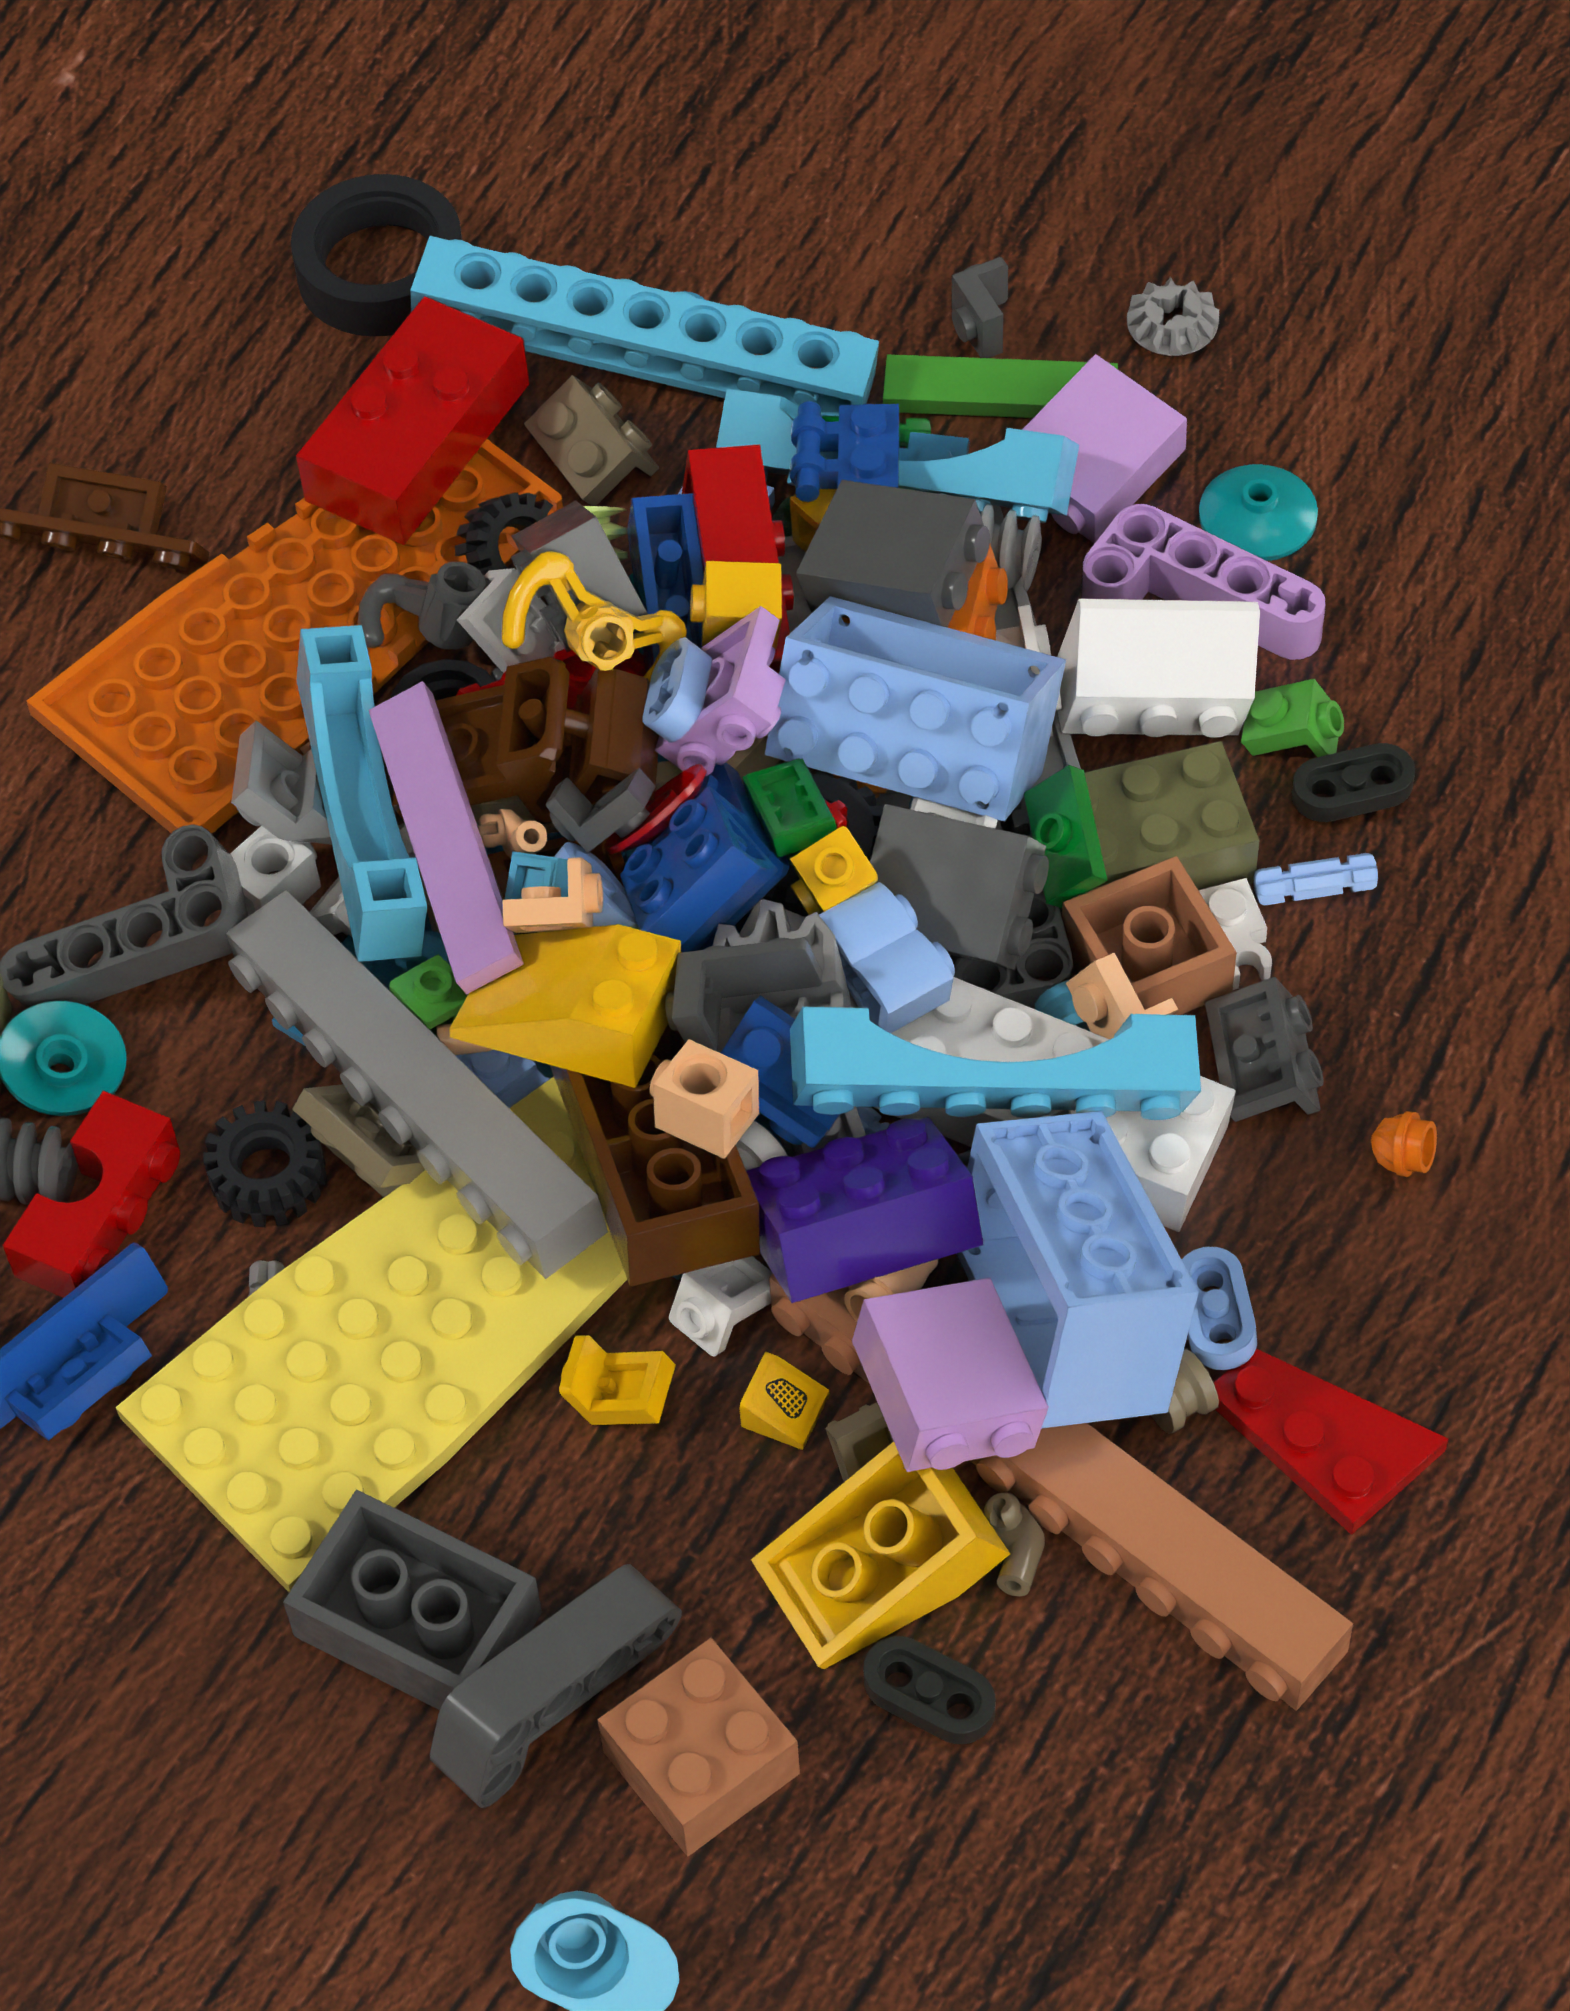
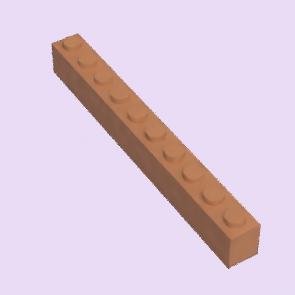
M772 1274L769 1277L771 1310L778 1323L791 1334L801 1336L804 1333L822 1347V1352L827 1360L840 1372L851 1375L854 1372L869 1383L852 1343L857 1322L848 1312L844 1301L849 1286L791 1303L776 1277ZM1088 1423L1042 1428L1035 1448L1028 1449L1013 1457L1002 1458L996 1455L969 1460L976 1465L978 1474L991 1488L1000 1493L1010 1491L1029 1506L1031 1515L1042 1527L1051 1533L1059 1534L1062 1531L1082 1546L1085 1557L1093 1566L1107 1575L1117 1573L1136 1588L1138 1597L1150 1610L1160 1616L1166 1617L1170 1614L1190 1629L1192 1638L1205 1652L1218 1659L1225 1656L1245 1671L1249 1683L1267 1699L1272 1701L1281 1699L1297 1711L1348 1652L1353 1623Z

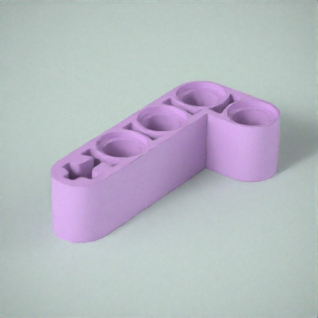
M1134 504L1124 508L1092 546L1083 561L1081 599L1142 600L1147 592H1150L1164 600L1258 602L1260 609L1258 646L1290 660L1309 657L1320 646L1326 605L1325 596L1320 588L1291 572L1156 507L1147 504Z

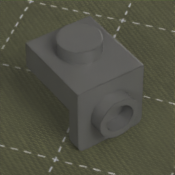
M1002 257L982 264L972 265L964 271L952 275V321L954 328L963 342L970 341L980 358H990L1003 353V313L998 305L1005 303L1008 299V265Z
M638 768L592 805L573 782L565 778L555 787L546 806L550 811L551 820L560 834L569 841H577L589 853L614 832L622 839L640 826L650 814L645 806L656 786Z

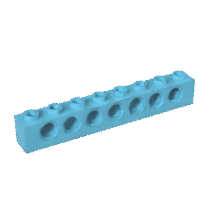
M429 236L410 290L411 312L422 298L426 296L522 337L526 352L725 398L726 389L782 396L798 405L803 402L812 401L820 405L821 416H839V405L867 404L876 373L879 341L865 338L856 332L835 331L810 325L796 318L784 319L754 312L741 305H724L695 298L685 292H669L639 285L637 282L629 279H613L587 273L574 266H557L528 259L518 253H502L472 246L463 240H446Z

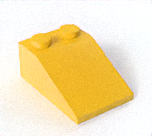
M620 924L514 935L524 965L470 992L449 1028L450 1038L636 1088L668 1025L665 1001L667 993L674 991L677 955L681 953V941Z
M893 1441L753 1557L751 1561L817 1666L826 1669L956 1599L1007 1558L1010 1552L953 1468L938 1470L932 1467L906 1472Z

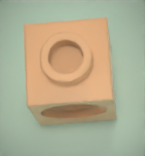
M688 1039L672 1060H664L653 1075L650 1084V1095L654 1097L655 1128L725 1159L759 1115L758 1070Z

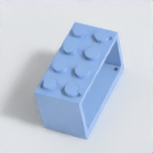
M830 596L785 639L779 675L786 679L778 704L781 708V715L774 728L768 733L765 755L784 761L803 758L806 766L975 814L987 815L1005 822L1024 798V793L1033 787L1043 773L1066 659ZM842 615L848 616L850 623H845ZM1031 666L1038 667L1040 674H1034Z
M1096 1111L976 1124L967 1169L973 1176L984 1245L956 1253L969 1281L991 1278L1049 1407L1042 1428L1168 1413L1199 1291L1103 1112Z

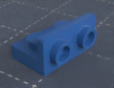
M760 995L754 1000L720 1053L758 1070L759 1112L770 1119L769 1125L771 1129L781 1138L792 1144L802 1145L805 1143L809 1147L815 1148L828 1134L840 1114H820L813 1110V1106L793 1105L790 1028L795 1019Z

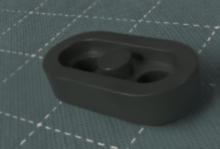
M1377 743L1313 758L1304 762L1294 775L1292 789L1293 804L1303 816L1318 822H1331L1394 807L1403 803L1412 792L1415 764L1412 757L1404 749L1388 743ZM1385 780L1389 783L1384 785H1378L1373 781ZM1316 794H1327L1330 797H1318Z
M904 1636L885 1638L876 1643L867 1653L863 1667L864 1686L869 1698L880 1708L953 1744L975 1742L982 1738L992 1727L995 1719V1693L990 1682L979 1672L912 1638ZM897 1672L905 1673L911 1678V1681L903 1687H894L886 1680L891 1674ZM965 1704L973 1712L967 1718L957 1719L952 1717L948 1710L953 1705Z

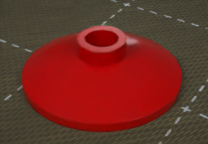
M702 764L689 767L655 791V800L648 801L645 806L650 813L649 816L633 832L622 839L615 832L611 834L604 844L607 852L615 854L628 851L656 839L669 826L670 820L678 807L687 800L695 799L707 772Z

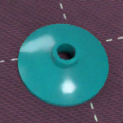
M1243 465L1223 472L1206 487L1199 505V520L1202 530L1266 561L1281 559L1298 551L1312 537L1317 525L1318 507L1310 488L1293 473L1270 465Z
M49 1001L31 1006L15 1016L8 1023L0 1037V1078L3 1084L19 1102L41 1113L70 1116L88 1112L102 1091L111 1094L117 1091L125 1074L126 1048L119 1031L103 1014L80 1003ZM55 1064H64L71 1071L59 1073L49 1068Z

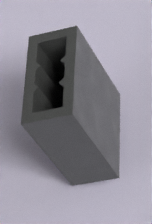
M841 480L796 571V575L811 612H814L826 599L832 596L948 627L955 610H960L965 603L968 582L977 563L983 562L987 556L990 545V533L983 524L975 499Z
M885 804L870 863L878 875L876 883L881 882L894 896L901 894L909 901L918 920V927L916 929L931 943H940L949 955L1015 970L1018 956L1023 957L1026 954L1033 932V923L1031 919H1028L1034 893L1039 894L1043 890L1048 876L1049 860L1047 856H1044L1046 845L1026 835Z

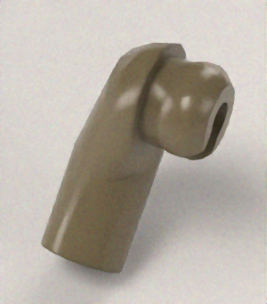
M998 1493L988 1499L984 1506V1515L1010 1552V1555L1003 1561L997 1578V1585L1009 1595L1025 1596L1031 1589L1045 1546V1536L1034 1517L1024 1505L1019 1503L1017 1497L1010 1493Z

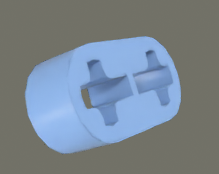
M686 637L679 638L673 642L656 663L651 675L643 713V723L669 743L682 738L700 715L704 705L712 664V657Z

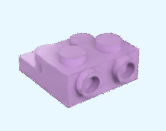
M760 606L700 648L712 657L711 670L701 713L690 730L677 741L669 743L659 735L655 748L657 753L682 771L693 765L702 764L707 770L705 776H708L713 772L715 763L717 765L726 763L736 750L740 751L750 748L755 737L758 739L763 738L774 728L781 715V708L778 704L786 680L769 667L775 656V648L772 645L780 621L777 617Z

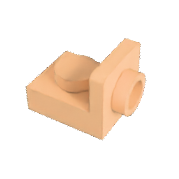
M582 857L568 858V897H561V888L539 886L522 888V899L503 900V926L515 933L548 932L593 927V913H601L603 909V885L600 873H592L591 864Z

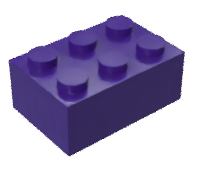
M929 1117L898 1120L890 1124L885 1130L858 1138L843 1137L834 1139L821 1149L794 1157H774L763 1162L760 1167L746 1171L759 1203L760 1253L791 1303L984 1245L973 1176Z

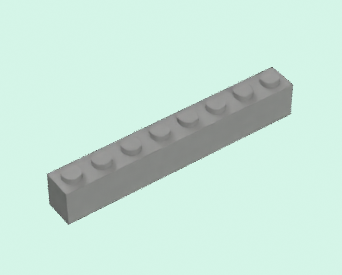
M287 890L256 910L226 933L234 958L228 964L238 982L248 992L251 993L258 989L266 997L265 1002L268 1009L283 1028L288 1030L295 1026L303 1034L302 1039L306 1048L322 1067H327L332 1063L341 1072V1081L349 1094L360 1105L364 1106L370 1102L379 1111L378 1116L382 1125L397 1143L402 1145L408 1140L418 1150L417 1156L419 1161L433 1180L438 1184L448 1180L458 1190L457 1197L468 1215L478 1224H482L487 1220L498 1231L497 1237L500 1244L517 1264L522 1265L528 1261L547 1279L608 1233L598 1195L361 962H358L357 958Z

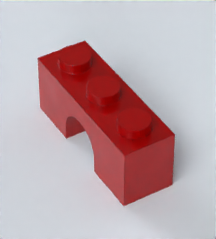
M102 1091L70 1140L81 1174L99 1181V1186L86 1198L70 1203L57 1202L36 1193L2 1245L14 1277L62 1298L113 1259L127 1234L132 1235L140 1228L147 1213L149 1199L160 1182L165 1183L173 1176L180 1160V1148L169 1117L106 1091Z

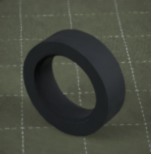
M373 174L351 178L321 192L300 213L291 235V250L298 287L306 306L324 323L350 334L389 336L397 331L411 313L410 290L417 271L394 282L365 285L345 281L328 269L325 264L328 254L334 245L344 237L369 227L398 226L416 231L427 240L429 236L446 240H462L460 221L452 204L438 190L417 179L392 174Z

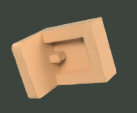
M1115 953L1094 961L1065 983L1072 995L1073 1005L1078 1016L1087 1023L1092 1033L1107 1039L1114 1038L1115 1033L1130 1014L1172 1015L1178 1010L1173 998L1144 1010Z

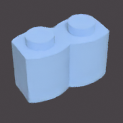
M878 882L819 914L835 935L847 987L859 1008H869V1018L872 1023L892 1033L950 1001L953 976L955 975L953 961L940 943H931L916 929L918 927L916 914L909 901L903 895L897 894L894 896L885 885Z

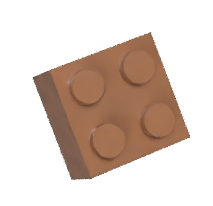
M1177 856L1063 902L1062 920L1072 953L1073 965L1077 972H1081L1094 961L1115 953L1144 1010L1173 998L1178 1010L1172 1015H1182L1205 1005L1206 1001L1233 991L1237 952Z
M709 1638L597 1719L604 1754L687 1857L800 1774L797 1740L712 1638Z

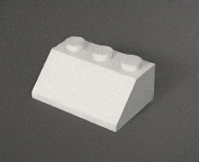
M1078 599L1057 656L1066 659L1060 687L1062 710H1057L1061 733L1087 734L1089 736L1145 734L1150 737L1205 735L1211 738L1239 735L1255 698L1260 619L1258 602Z

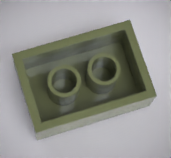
M1222 741L1085 772L1108 880L1096 888L1175 856L1178 857L1198 890L1247 878L1249 884L1253 883L1254 874L1257 869L1260 840Z

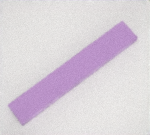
M422 681L368 711L455 981L467 995L524 965L513 931L503 926V901L433 693Z

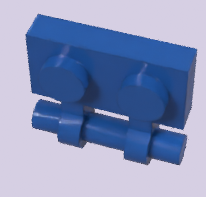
M807 401L799 405L798 416L792 421L791 441L797 448V451L790 462V479L795 485V494L799 500L804 502L814 501L819 497L820 489H837L841 480L899 488V404L839 405V421L826 422L821 417V407L815 402ZM838 451V459H825L820 452Z

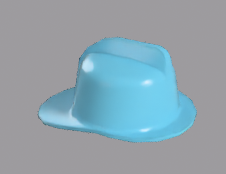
M578 1890L565 1892L549 1899L544 1904L536 1903L531 1913L516 1929L510 1947L512 1969L522 1986L540 1998L553 2002L569 2011H664L673 2001L679 1984L677 1957L667 1940L648 1925L616 1910L608 1901L594 1893Z

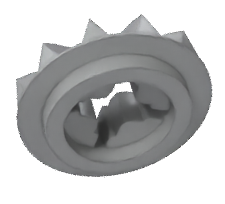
M1171 276L1164 286H1157L1148 282L1142 294L1132 295L1127 313V327L1134 340L1151 352L1168 356L1186 355L1205 347L1214 338L1219 325V309L1214 306L1212 292H1199L1194 280L1185 286L1176 285ZM1178 307L1183 309V316L1176 315L1172 320H1168L1165 326L1163 325L1164 313H1171L1174 308Z

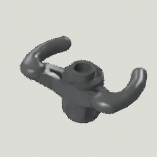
M464 562L444 564L439 569L438 574L431 575L429 582L408 579L399 574L381 575L366 589L359 604L358 625H362L367 647L377 648L384 641L380 619L381 610L386 603H395L400 608L419 616V631L427 641L435 646L454 650L469 646L474 639L457 619L483 592L486 584L484 575L476 567ZM498 667L491 672V676L495 681L500 680L503 672Z

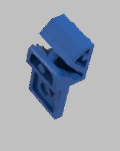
M726 762L722 765L715 763L713 772L705 776L695 799L687 800L678 807L670 820L669 826L656 839L636 847V850L629 857L624 870L620 873V877L639 930L680 940L682 953L704 950L713 946L718 924L735 926L786 876L790 865L786 856L777 858L746 795L745 787L738 771Z

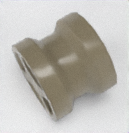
M1188 1349L1183 1351L1168 1413L1151 1415L1158 1426L1168 1434L1183 1428L1186 1417L1195 1412L1202 1415L1208 1414L1218 1408L1219 1405L1218 1394L1208 1371L1196 1355Z

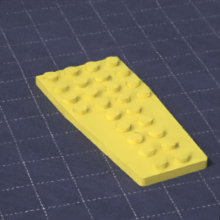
M553 1076L509 1109L596 1193ZM424 1170L410 1184L399 1186L270 1278L115 1408L120 1419L273 1577L290 1592L356 1489L395 1508L446 1464L627 1281L607 1222L608 1233L545 1279L528 1261L519 1265L507 1254L498 1240V1231L487 1220L482 1224H478L468 1215L457 1197L458 1190L448 1180L438 1184Z

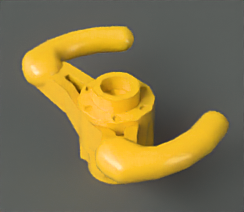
M551 551L539 554L521 572L509 592L502 618L503 644L511 649L519 648L525 641L526 616L531 601L540 587L550 585L567 615L564 633L568 646L582 661H587L599 670H613L615 665L625 659H630L636 648L658 643L659 654L654 664L643 676L648 678L649 681L651 680L656 663L665 650L679 638L686 637L687 634L685 623L672 611L659 610L654 614L637 617L585 590L574 571V564L568 556ZM572 590L573 594L583 602L575 606L567 591ZM634 629L640 631V633L633 634Z

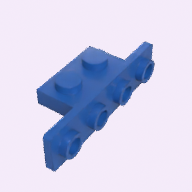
M131 1243L0 1349V1429L17 1416L49 1441L61 1430L72 1426L85 1410L112 1388L126 1382L134 1370L152 1357L142 1338L127 1328L130 1323L168 1292V1286L145 1248L137 1243Z

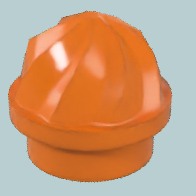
M1406 1111L1404 1114L1384 1118L1371 1137L1372 1150L1377 1162L1387 1170L1395 1172L1398 1176L1409 1177L1413 1171L1427 1173L1432 1166L1436 1152L1437 1130L1433 1121L1421 1120L1417 1112Z

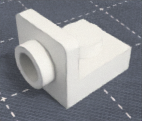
M751 1256L683 1273L669 1313V1320L681 1332L714 1357L725 1351L735 1324L771 1304L769 1277L773 1272Z

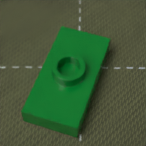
M803 758L752 772L742 777L746 795L777 858L804 850L837 829L835 820Z
M1068 765L1024 793L1032 837L1046 845L1044 856H1047L1049 860L1048 876L1043 888L1047 904L1059 908L1063 907V902L1087 893L1108 881L1085 772L1082 769Z

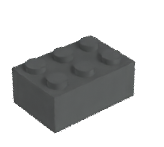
M357 1489L283 1601L294 1637L438 1710L441 1709L447 1696L461 1681L529 1633L542 1614L535 1577Z

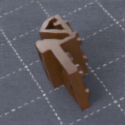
M549 656L507 666L505 685L436 700L435 702L470 806L518 796L534 819L541 824L552 822L546 803L555 787L565 778L570 779L592 805L638 768L656 786L658 753L655 751L659 734L643 723V713L650 684L648 678L618 669L604 671L596 668L580 695L577 694L576 703L572 709H568L566 707L570 673L565 668L563 661ZM655 789L649 801L655 800ZM394 791L392 806L403 819Z

